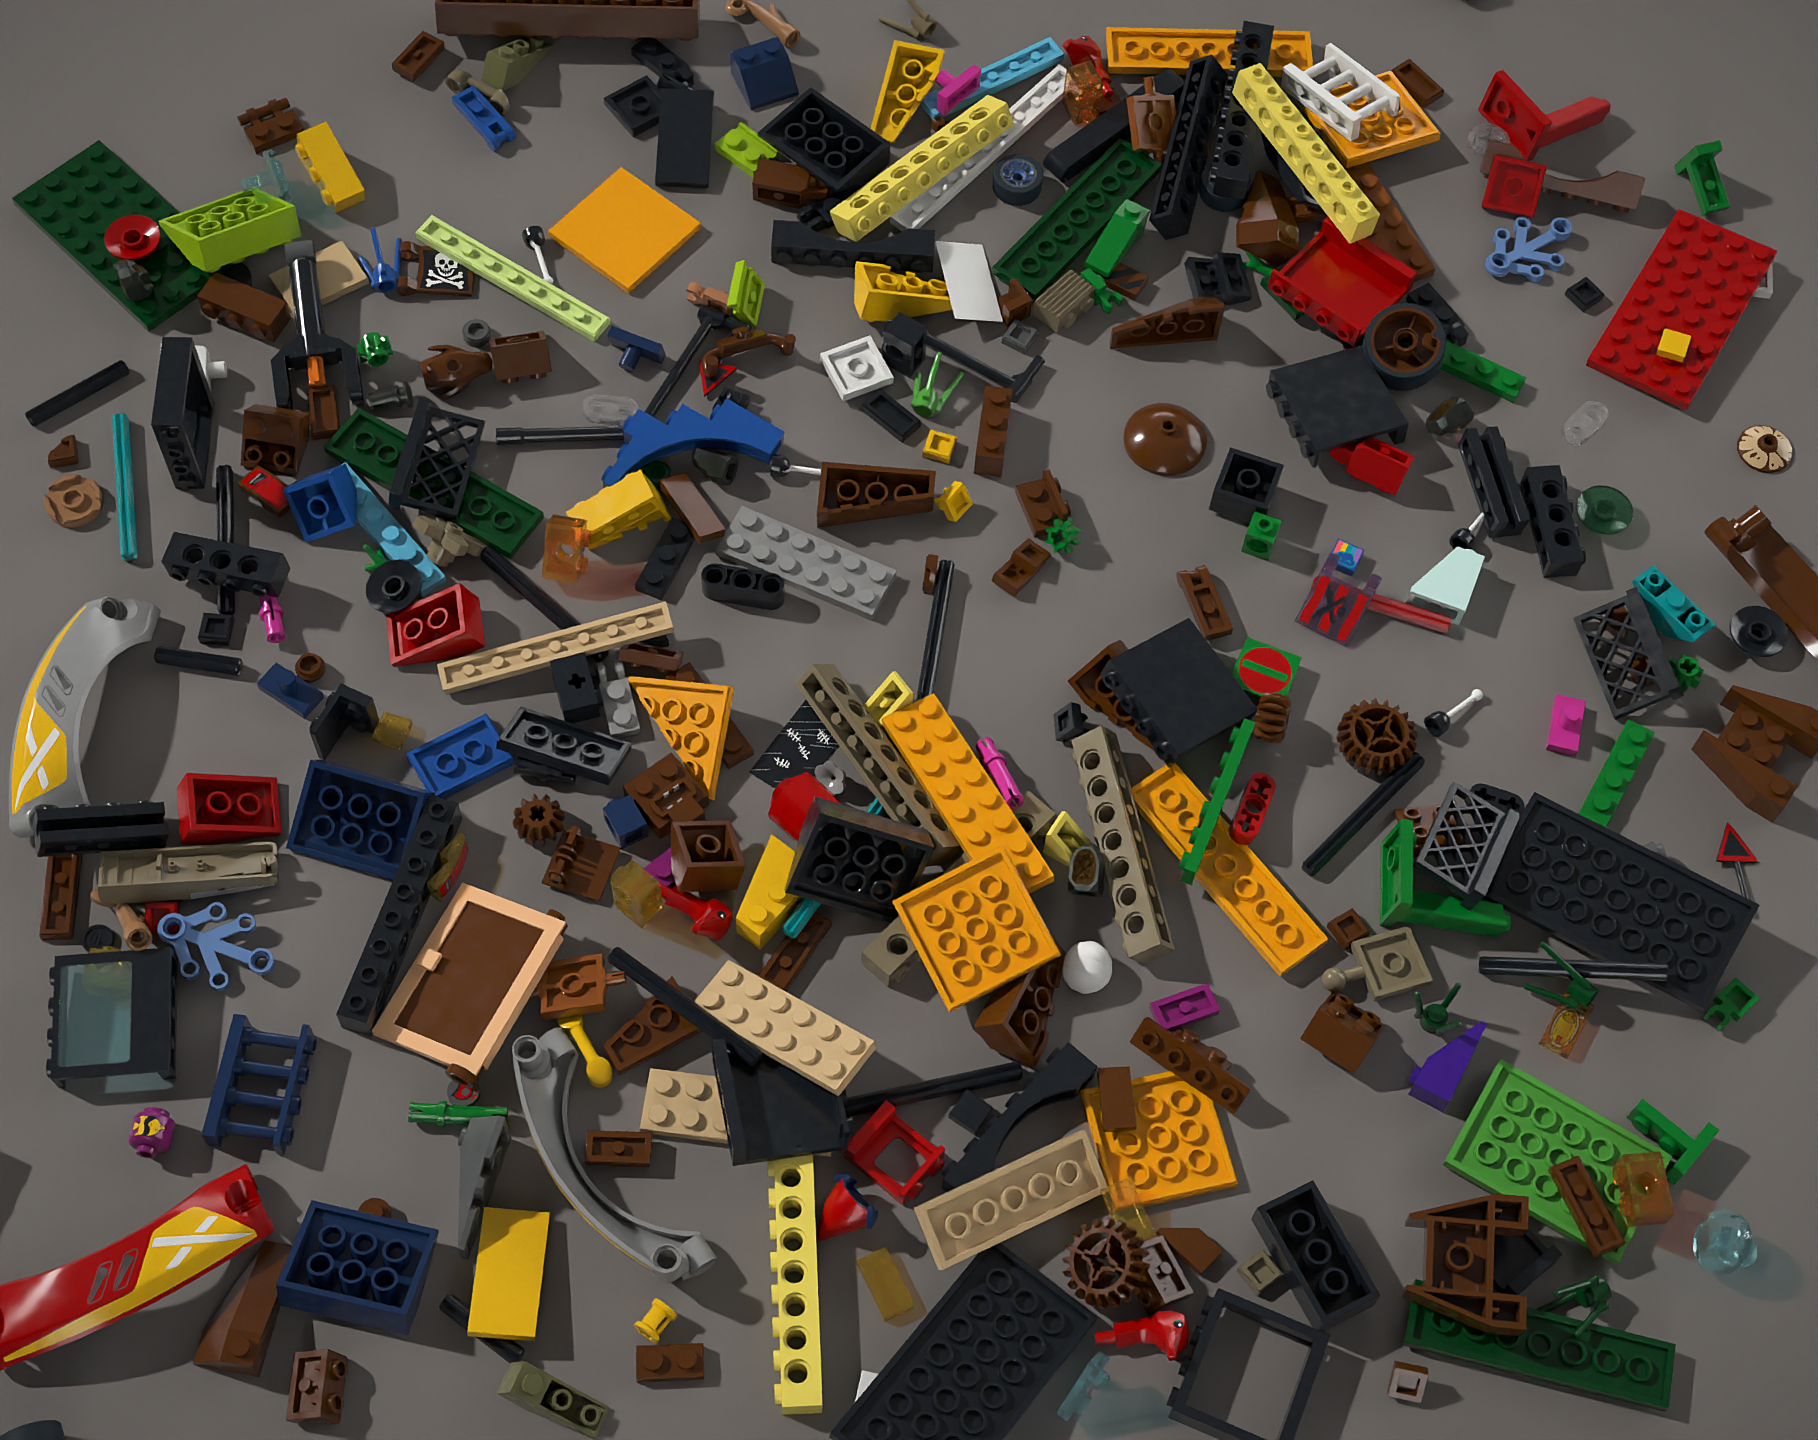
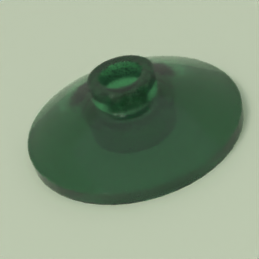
M1598 485L1586 489L1582 492L1576 504V511L1580 521L1591 531L1603 535H1613L1624 531L1633 518V507L1627 496L1610 486Z

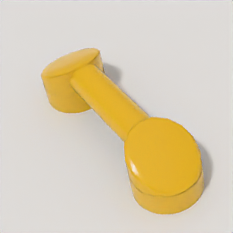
M582 1015L558 1018V1027H561L567 1036H573L588 1063L586 1072L589 1083L596 1088H603L609 1085L613 1078L611 1064L607 1059L599 1057L583 1030Z

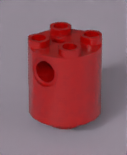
M804 772L798 776L786 778L777 785L772 793L768 817L789 837L798 841L803 822L814 797L841 803L809 772Z

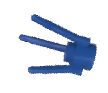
M372 227L370 230L378 265L375 266L372 273L363 256H359L358 260L370 280L371 288H376L379 292H390L397 287V279L400 277V245L402 240L401 238L396 239L393 269L389 264L384 263L376 228Z

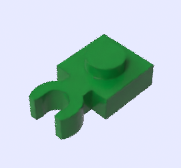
M1735 977L1713 999L1717 1005L1711 1006L1703 1018L1707 1020L1711 1015H1717L1721 1019V1023L1717 1026L1716 1030L1721 1031L1729 1024L1731 1017L1737 1022L1760 998Z

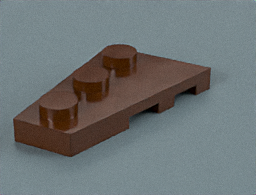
M671 976L667 982L682 993L675 979ZM652 996L645 1003V1007L633 1019H629L603 1046L620 1076L702 1031L657 997Z

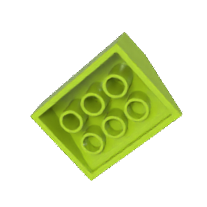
M256 187L248 188L159 220L160 227L191 264L205 272H216L223 265L240 263L247 256L264 254L269 251V248L292 243L293 239L302 236L295 205Z

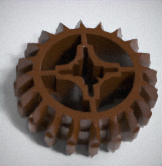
M1376 698L1372 700L1371 704L1363 700L1359 706L1354 704L1350 707L1349 712L1346 711L1343 714L1342 721L1339 722L1337 727L1339 733L1336 739L1340 743L1339 753H1347L1345 757L1346 762L1355 761V770L1362 766L1365 768L1366 775L1371 770H1375L1377 776L1382 775L1384 770L1390 775L1394 772L1395 768L1403 767L1406 759L1412 758V753L1415 752L1417 742L1415 741L1418 736L1417 732L1413 731L1415 727L1414 721H1407L1409 717L1408 712L1402 714L1398 712L1400 709L1399 704L1391 708L1389 707L1388 700L1384 701L1383 705L1379 704ZM1380 732H1382L1380 738H1376L1374 742H1372L1374 736L1378 737Z
M1105 1218L1102 1222V1220L1093 1219L1092 1227L1087 1224L1081 1225L1083 1234H1072L1073 1239L1076 1241L1075 1244L1065 1245L1066 1249L1071 1251L1070 1257L1062 1258L1063 1262L1070 1266L1063 1271L1065 1276L1071 1277L1067 1285L1070 1289H1076L1075 1296L1082 1300L1085 1299L1086 1304L1090 1306L1097 1304L1102 1309L1108 1308V1305L1117 1308L1120 1307V1300L1126 1303L1131 1302L1130 1291L1135 1294L1141 1293L1140 1288L1137 1286L1138 1281H1148L1144 1275H1141L1142 1270L1151 1268L1148 1263L1143 1262V1259L1150 1254L1148 1250L1141 1248L1145 1243L1144 1239L1139 1236L1136 1237L1137 1230L1131 1226L1127 1227L1126 1222L1121 1220L1115 1222L1112 1218ZM1102 1241L1097 1250L1091 1251L1098 1242ZM1123 1250L1126 1255V1264L1122 1261ZM1097 1258L1109 1260L1108 1263L1115 1265V1268L1103 1266L1104 1263L1099 1262ZM1087 1262L1090 1265L1089 1277L1087 1273ZM1121 1275V1277L1115 1284L1108 1288H1105L1106 1285H1110L1114 1277Z

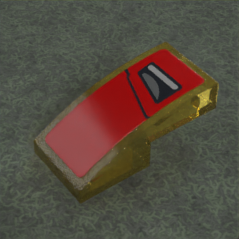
M461 832L442 850L440 858L443 867L427 882L431 896L439 902L443 900L454 886L467 858L468 845L465 835Z

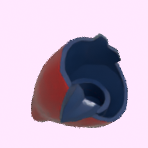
M838 1174L834 1177V1182L837 1184L823 1204L817 1226V1237L820 1241L858 1231L865 1227L872 1229L879 1216L878 1210L875 1211V1208L870 1206L853 1186L857 1181L851 1178V1175Z

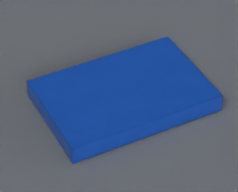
M487 713L406 753L407 759L425 790L435 792L436 797L443 799L515 764L511 753L496 749L497 740L500 735Z

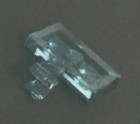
M1099 1351L1091 1359L1056 1413L1065 1421H1068L1075 1412L1081 1415L1092 1400L1087 1395L1091 1389L1099 1391L1104 1389L1110 1380V1375L1104 1370L1110 1360L1108 1356Z

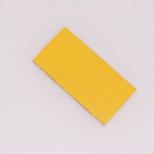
M484 1207L467 1336L535 1341L550 1212Z

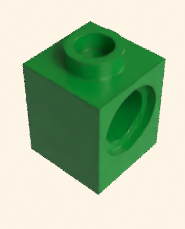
M1254 511L1241 552L1268 561L1282 520Z

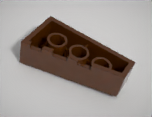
M822 462L817 506V528L933 511L936 471Z

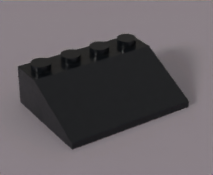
M812 87L758 132V137L837 193L873 179L889 164L890 142Z
M814 797L803 822L786 882L785 893L892 923L899 916L892 901L916 889L934 849V845L928 830Z

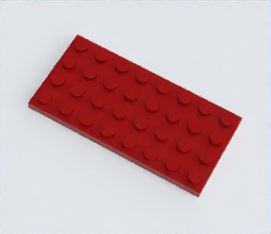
M1678 209L1590 354L1586 366L1687 410L1773 263L1778 251ZM1664 329L1691 336L1683 363L1656 355Z

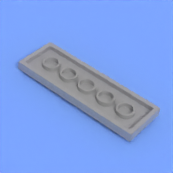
M741 506L716 549V555L748 569L778 574L783 578L784 584L871 621L891 587L897 572L895 569L744 506Z

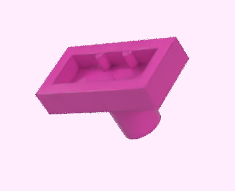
M973 64L957 78L948 71L942 70L935 80L943 88L938 92L937 111L945 116L979 89L981 69Z
M1556 694L1553 701L1546 750L1571 756L1577 754L1585 708L1584 700Z

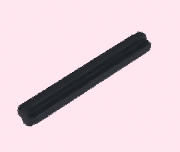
M123 360L111 364L26 411V419L33 427L39 425L129 375L128 366Z

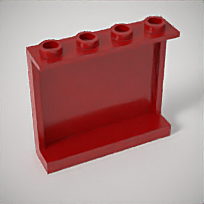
M1327 216L1323 220L1321 231L1280 271L1272 270L1267 288L1276 296L1282 297L1292 304L1297 310L1314 319L1319 325L1336 334L1341 340L1355 347L1364 338L1365 331L1374 316L1386 307L1397 304L1412 289L1417 272L1366 238L1349 244Z

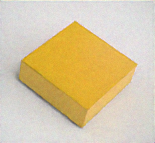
M1664 329L1656 355L1683 363L1691 336Z
M930 429L922 457L949 464L957 443V436Z

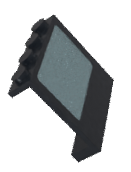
M171 947L144 949L141 951L128 950L55 956L54 967H51L49 972L50 984L54 986L53 997H50L48 1001L49 1014L51 1017L53 1016L52 1028H48L47 1031L48 1045L52 1049L51 1059H47L46 1073L48 1078L58 1088H64L65 1080L155 1072L162 1079H176L178 957Z

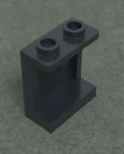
M1529 1228L1523 1237L1494 1235L1493 1286L1501 1294L1519 1295L1554 1265L1563 1254L1554 1244L1547 1249Z

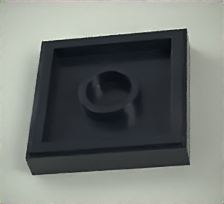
M647 75L603 98L604 105L633 138L659 124L661 90Z

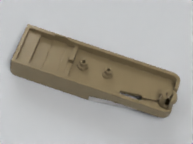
M272 842L100 852L98 893L100 901L105 905L196 899L279 885L278 852L276 844Z

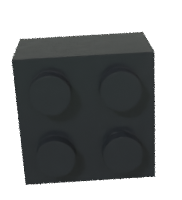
M1230 447L1214 488L1209 510L1247 523L1251 522L1254 511L1267 515L1284 465Z

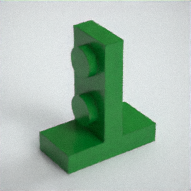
M1720 140L1696 145L1674 165L1677 175L1688 172L1702 216L1724 211L1730 207L1714 159L1723 150Z
M1643 1098L1626 1117L1632 1122L1636 1130L1643 1134H1648L1658 1142L1659 1147L1663 1151L1678 1158L1664 1176L1673 1185L1683 1177L1719 1132L1718 1128L1708 1122L1693 1139Z

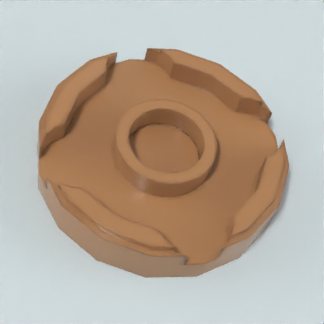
M77 474L63 476L54 481L49 486V491L43 499L45 511L54 523L68 528L85 526L92 522L100 514L104 504L101 488L95 480Z

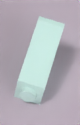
M1456 547L1411 587L1405 603L1449 616L1451 623L1459 625L1466 611L1485 556L1477 554L1471 549Z

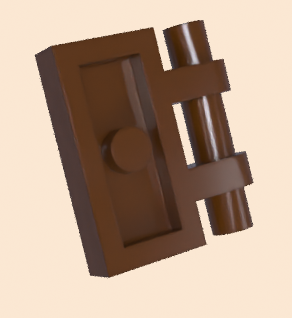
M287 98L278 101L276 99L270 100L268 105L257 109L252 107L245 110V114L237 116L241 127L251 123L252 126L245 128L244 132L256 154L297 138V133L304 131L293 110L286 113L282 112V110L290 108ZM267 116H274L273 118L265 120L263 122L260 121V119L265 118Z

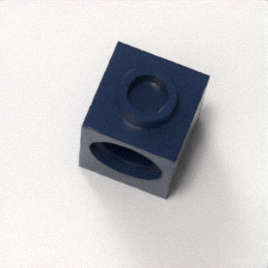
M630 795L624 798H615L606 807H603L604 821L619 847H621V850L648 837L647 823Z

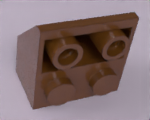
M254 404L245 409L241 466L255 468L259 465L265 470L297 474L309 439L310 413Z
M1332 992L1318 1008L1300 1039L1347 1070L1355 1073L1386 1025L1381 1023L1380 1018L1376 1014L1356 1007L1349 997Z

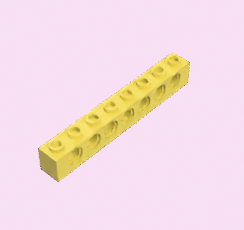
M1261 63L1240 70L1232 94L1349 244L1372 235L1380 213Z
M989 95L985 96L829 212L837 232L857 242L1011 128L1014 122L1007 102Z
M813 1155L768 1161V1177H775V1188H768L769 1208H776V1220H769L770 1240H777V1252H770L771 1272H778V1284H771L772 1305H779V1317H772L773 1338L780 1337V1350H773L774 1371H781V1384H774L775 1405H782V1415L822 1413L823 1408ZM793 1176L800 1182L794 1187H787L782 1181L786 1177ZM788 1208H796L801 1212L795 1219H789L783 1213ZM791 1239H795L801 1242L802 1246L796 1251H790L785 1248L784 1244ZM796 1271L802 1274L803 1279L799 1283L794 1284L786 1280V1275ZM792 1304H799L804 1308V1312L799 1316H791L787 1313L786 1309ZM792 1337H801L805 1340L806 1344L803 1348L795 1350L790 1348L787 1342ZM794 1370H802L806 1373L807 1378L801 1383H794L788 1376Z

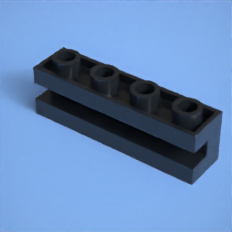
M1498 426L1487 427L1483 435H1479L1477 428L1466 429L1458 443V447L1480 512L1484 514L1483 521L1489 538L1521 535L1530 521V511L1528 507H1525L1522 498V488L1516 481L1514 466L1508 458L1506 443L1500 435Z
M144 800L135 804L112 802L102 806L80 804L68 808L47 806L42 809H36L33 831L37 857L100 853L101 851L148 849L149 847L151 849L165 848L169 831L167 823L164 824L163 822L165 816L164 802Z

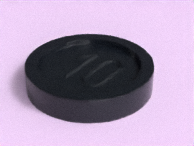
M96 924L85 930L81 943L87 953L108 952L113 947L115 938L109 927Z

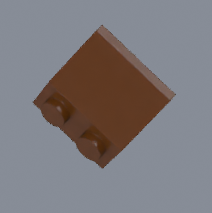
M544 331L489 339L496 380H502V383H513L519 381V377L530 375V379H539L546 377V373L552 372Z
M673 821L671 824V870L678 892L737 890L746 864L731 821Z

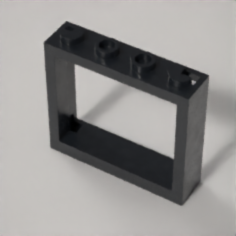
M163 337L151 421V426L176 489L183 490L205 488L215 406L192 337Z
M1218 1288L1214 1297L1207 1295L1200 1314L1205 1315L1206 1318L1202 1327L1196 1325L1189 1344L1195 1347L1191 1358L1184 1356L1178 1375L1183 1376L1180 1387L1173 1386L1166 1405L1172 1408L1168 1418L1219 1440H1267L1185 1405L1221 1307L1310 1344L1276 1439L1294 1440L1330 1334Z

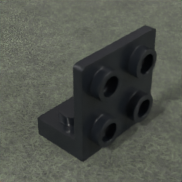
M340 684L336 692H332L328 696L325 709L320 716H316L310 725V735L320 759L326 760L348 724L360 732H365L366 730L372 734L377 733L381 723L372 697L344 684Z

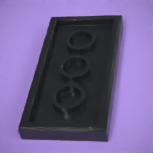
M661 88L655 186L709 188L714 91Z
M520 707L498 738L496 749L609 786L630 753L632 743Z

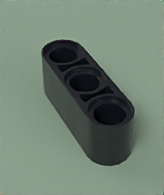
M717 563L707 565L701 572L702 592L710 600L767 610L778 609L784 603V580L778 574ZM713 580L720 581L718 583H710ZM746 585V586H748V587H747V588H739L738 586ZM769 590H775V591H777V592H775V593H768L767 591H769Z

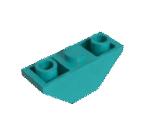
M1652 565L1633 579V587H1637L1642 595L1655 628L1665 637L1695 642L1716 625L1656 566Z

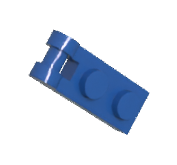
M474 85L452 97L453 105L484 138L492 151L500 148L501 143L505 141L511 142L516 139L513 128ZM496 129L500 130V132L497 134L493 133V131H495Z

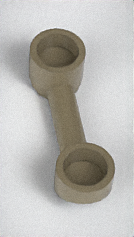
M455 70L445 78L446 86L456 94L464 91L467 86L471 87L474 85L480 93L490 97L489 103L501 116H504L510 110L509 100L500 88L497 90L473 78L468 72Z

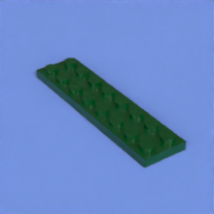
M1119 138L992 267V274L1008 285L1010 280L1016 278L1031 299L1035 301L1106 228L1112 216L1126 199L1132 201L1158 175L1162 164L1142 151H1133L1130 143Z
M358 407L324 446L326 454L342 463L346 462L354 470L390 490L407 434ZM426 445L424 446L430 455L437 452ZM446 456L434 460L440 470L453 465ZM429 463L417 469L422 479L435 473ZM457 470L444 476L450 486L462 481ZM472 471L457 520L433 514L436 517H443L447 521L460 526L464 533L475 537L487 546L493 547L496 551L510 559L544 519L543 511ZM439 478L427 484L433 494L445 489ZM422 487L410 491L408 498L422 500L428 496ZM450 494L437 499L441 506L453 509L455 502Z
M1415 1279L1412 1285L1422 1286L1423 1281ZM1410 1300L1403 1346L1664 1412L1669 1409L1676 1344L1593 1323L1580 1337H1576L1574 1333L1583 1321L1527 1307L1526 1331L1521 1336L1490 1334Z

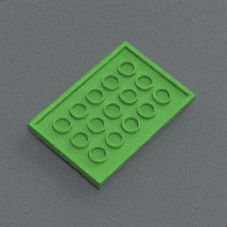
M1500 1059L1442 1165L1492 1194L1529 1197V1215L1589 1249L1548 1172L1550 1167L1579 1156L1626 1242L1623 1247L1601 1255L1602 1258L1617 1265L1672 1155Z

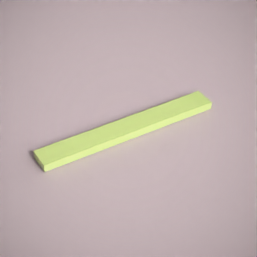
M433 215L415 232L416 239L593 342L610 325L609 317Z

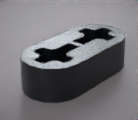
M1482 783L1475 784L1470 789L1477 796L1478 794L1483 795V800L1504 813L1507 812V803L1513 805L1512 809L1519 814H1522L1525 804L1522 798L1514 793ZM1480 812V815L1492 818L1484 812Z

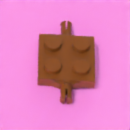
M1154 76L1143 78L1145 94L1126 98L1133 151L1146 150L1152 152L1153 158L1160 162L1163 167V151L1168 148L1176 118L1174 95H1163L1156 92Z
M602 953L551 961L529 999L539 997L541 1001L540 1013L543 1020L606 1011L605 995L608 986L627 984L626 973L622 971L606 974L605 959Z

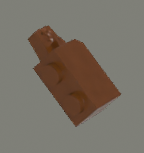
M761 158L759 159L752 183L753 200L799 209L806 206L808 199L822 200L827 198L830 187L799 165Z

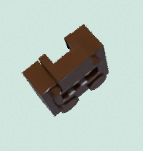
M672 752L623 785L624 797L628 795L632 797L644 820L660 839L671 832L673 821H706L703 809L709 805L708 794Z

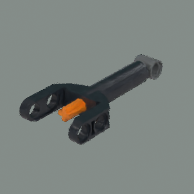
M313 240L285 243L297 339L283 346L271 359L276 405L278 408L293 409L289 368H294V370L307 368L310 387H322L327 384L324 366L339 364V361H343L349 399L353 405L364 404L356 349L340 338L325 334Z

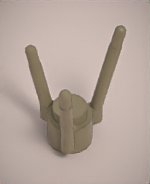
M906 0L916 12L911 19L913 28L882 16L879 17L880 22L907 32L916 39L920 35L924 38L930 37L938 25V22L914 0Z

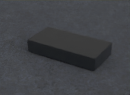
M882 389L878 390L862 404L861 411L901 443L921 427L920 419Z

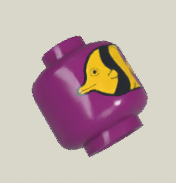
M157 1107L145 1108L144 1111L139 1112L133 1118L128 1143L137 1150V1155L144 1158H155L157 1154H163L170 1149L175 1132V1121L170 1117V1113L164 1109Z

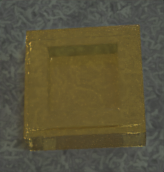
M384 711L372 736L373 741L402 749L413 725L412 719Z

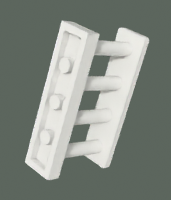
M1332 43L1326 45L1324 60L1305 71H1301L1292 63L1283 67L1281 88L1350 142L1359 137L1360 123L1363 119L1380 110H1384L1392 117L1398 114L1400 95ZM1328 69L1337 74L1336 77L1321 85L1312 79ZM1346 82L1355 88L1339 98L1330 93V91ZM1363 96L1372 101L1371 104L1356 112L1346 106Z

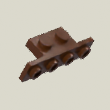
M1145 1017L1131 1038L1130 1043L1230 1113L1235 1114L1249 1094L1251 1087L1228 1072L1233 1063L1227 1060V1055L1218 1048H1209L1200 1041V1036L1189 1029L1183 1030L1179 1028L1174 1033H1171L1150 1017Z

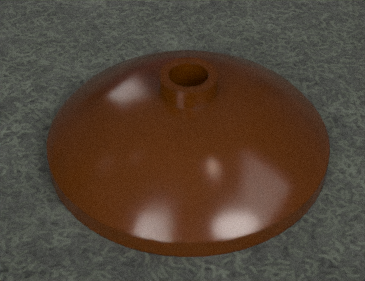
M1156 403L1139 409L1129 418L1125 426L1123 441L1127 454L1140 468L1157 475L1173 476L1191 470L1201 461L1207 446V434L1201 421L1189 410L1175 404Z

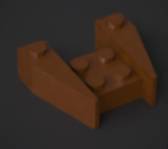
M1732 685L1720 705L1734 714L1718 738L1703 730L1691 750L1745 807L1773 823L1785 808L1798 786L1771 769L1786 745L1813 759L1818 752V710L1811 706Z
M1492 1194L1409 1213L1405 1226L1424 1228L1422 1286L1406 1285L1402 1291V1297L1485 1333L1521 1336L1526 1331L1527 1296L1493 1293L1494 1235L1524 1236L1528 1230L1529 1197Z

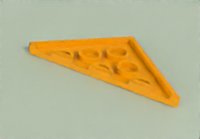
M627 676L629 684L632 685L640 701L660 727V731L681 758L687 771L708 794V800L714 801L734 688L725 685Z

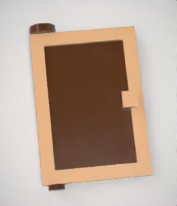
M462 882L371 1032L374 1036L449 1066L445 1074L450 1079L466 1088L473 1089L483 1070L489 1068L564 940L562 936L568 927L565 917L553 909H549L547 914L541 913Z

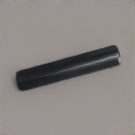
M158 646L154 653L155 662L159 664L230 675H240L243 668L242 659L164 646Z
M447 1295L439 1306L440 1310L465 1330H468L470 1307L455 1295ZM476 1337L508 1363L519 1362L525 1353L523 1347L510 1339Z

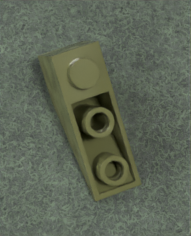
M542 36L534 38L523 37L488 51L481 80L496 89L500 88L502 91L517 86L551 51L553 44L545 41Z
M526 1361L510 1363L496 1392L501 1397L530 1412L593 1439L596 1438L610 1408Z

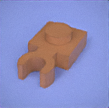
M691 282L687 287L686 291L690 293L687 297L689 302L706 305L728 314V317H731L733 314V308L727 307L729 295L725 291L716 290L709 286L704 289L696 282Z

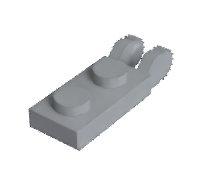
M614 660V669L618 680L607 682V672L603 662L596 663L600 680L599 687L610 736L622 738L640 734L637 713L628 678H625L622 660Z

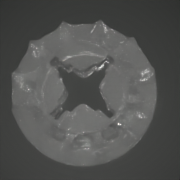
M1489 123L1473 127L1467 138L1469 149L1475 150V156L1479 154L1484 155L1487 137L1490 140L1510 144L1508 134L1501 127Z

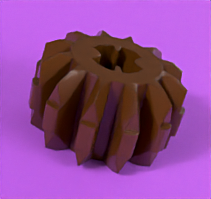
M1265 692L1262 695L1257 708L1254 734L1257 739H1262L1264 742L1280 743L1284 739L1291 712L1289 696H1284L1282 693Z
M533 794L532 801L530 802L522 798L521 807L514 810L516 818L512 821L513 827L518 830V837L521 840L527 838L528 844L531 846L536 840H539L540 844L544 847L546 844L545 839L549 838L556 841V832H563L564 825L562 821L565 819L564 812L560 810V804L557 800L550 802V797L547 794L541 800H538L537 795Z

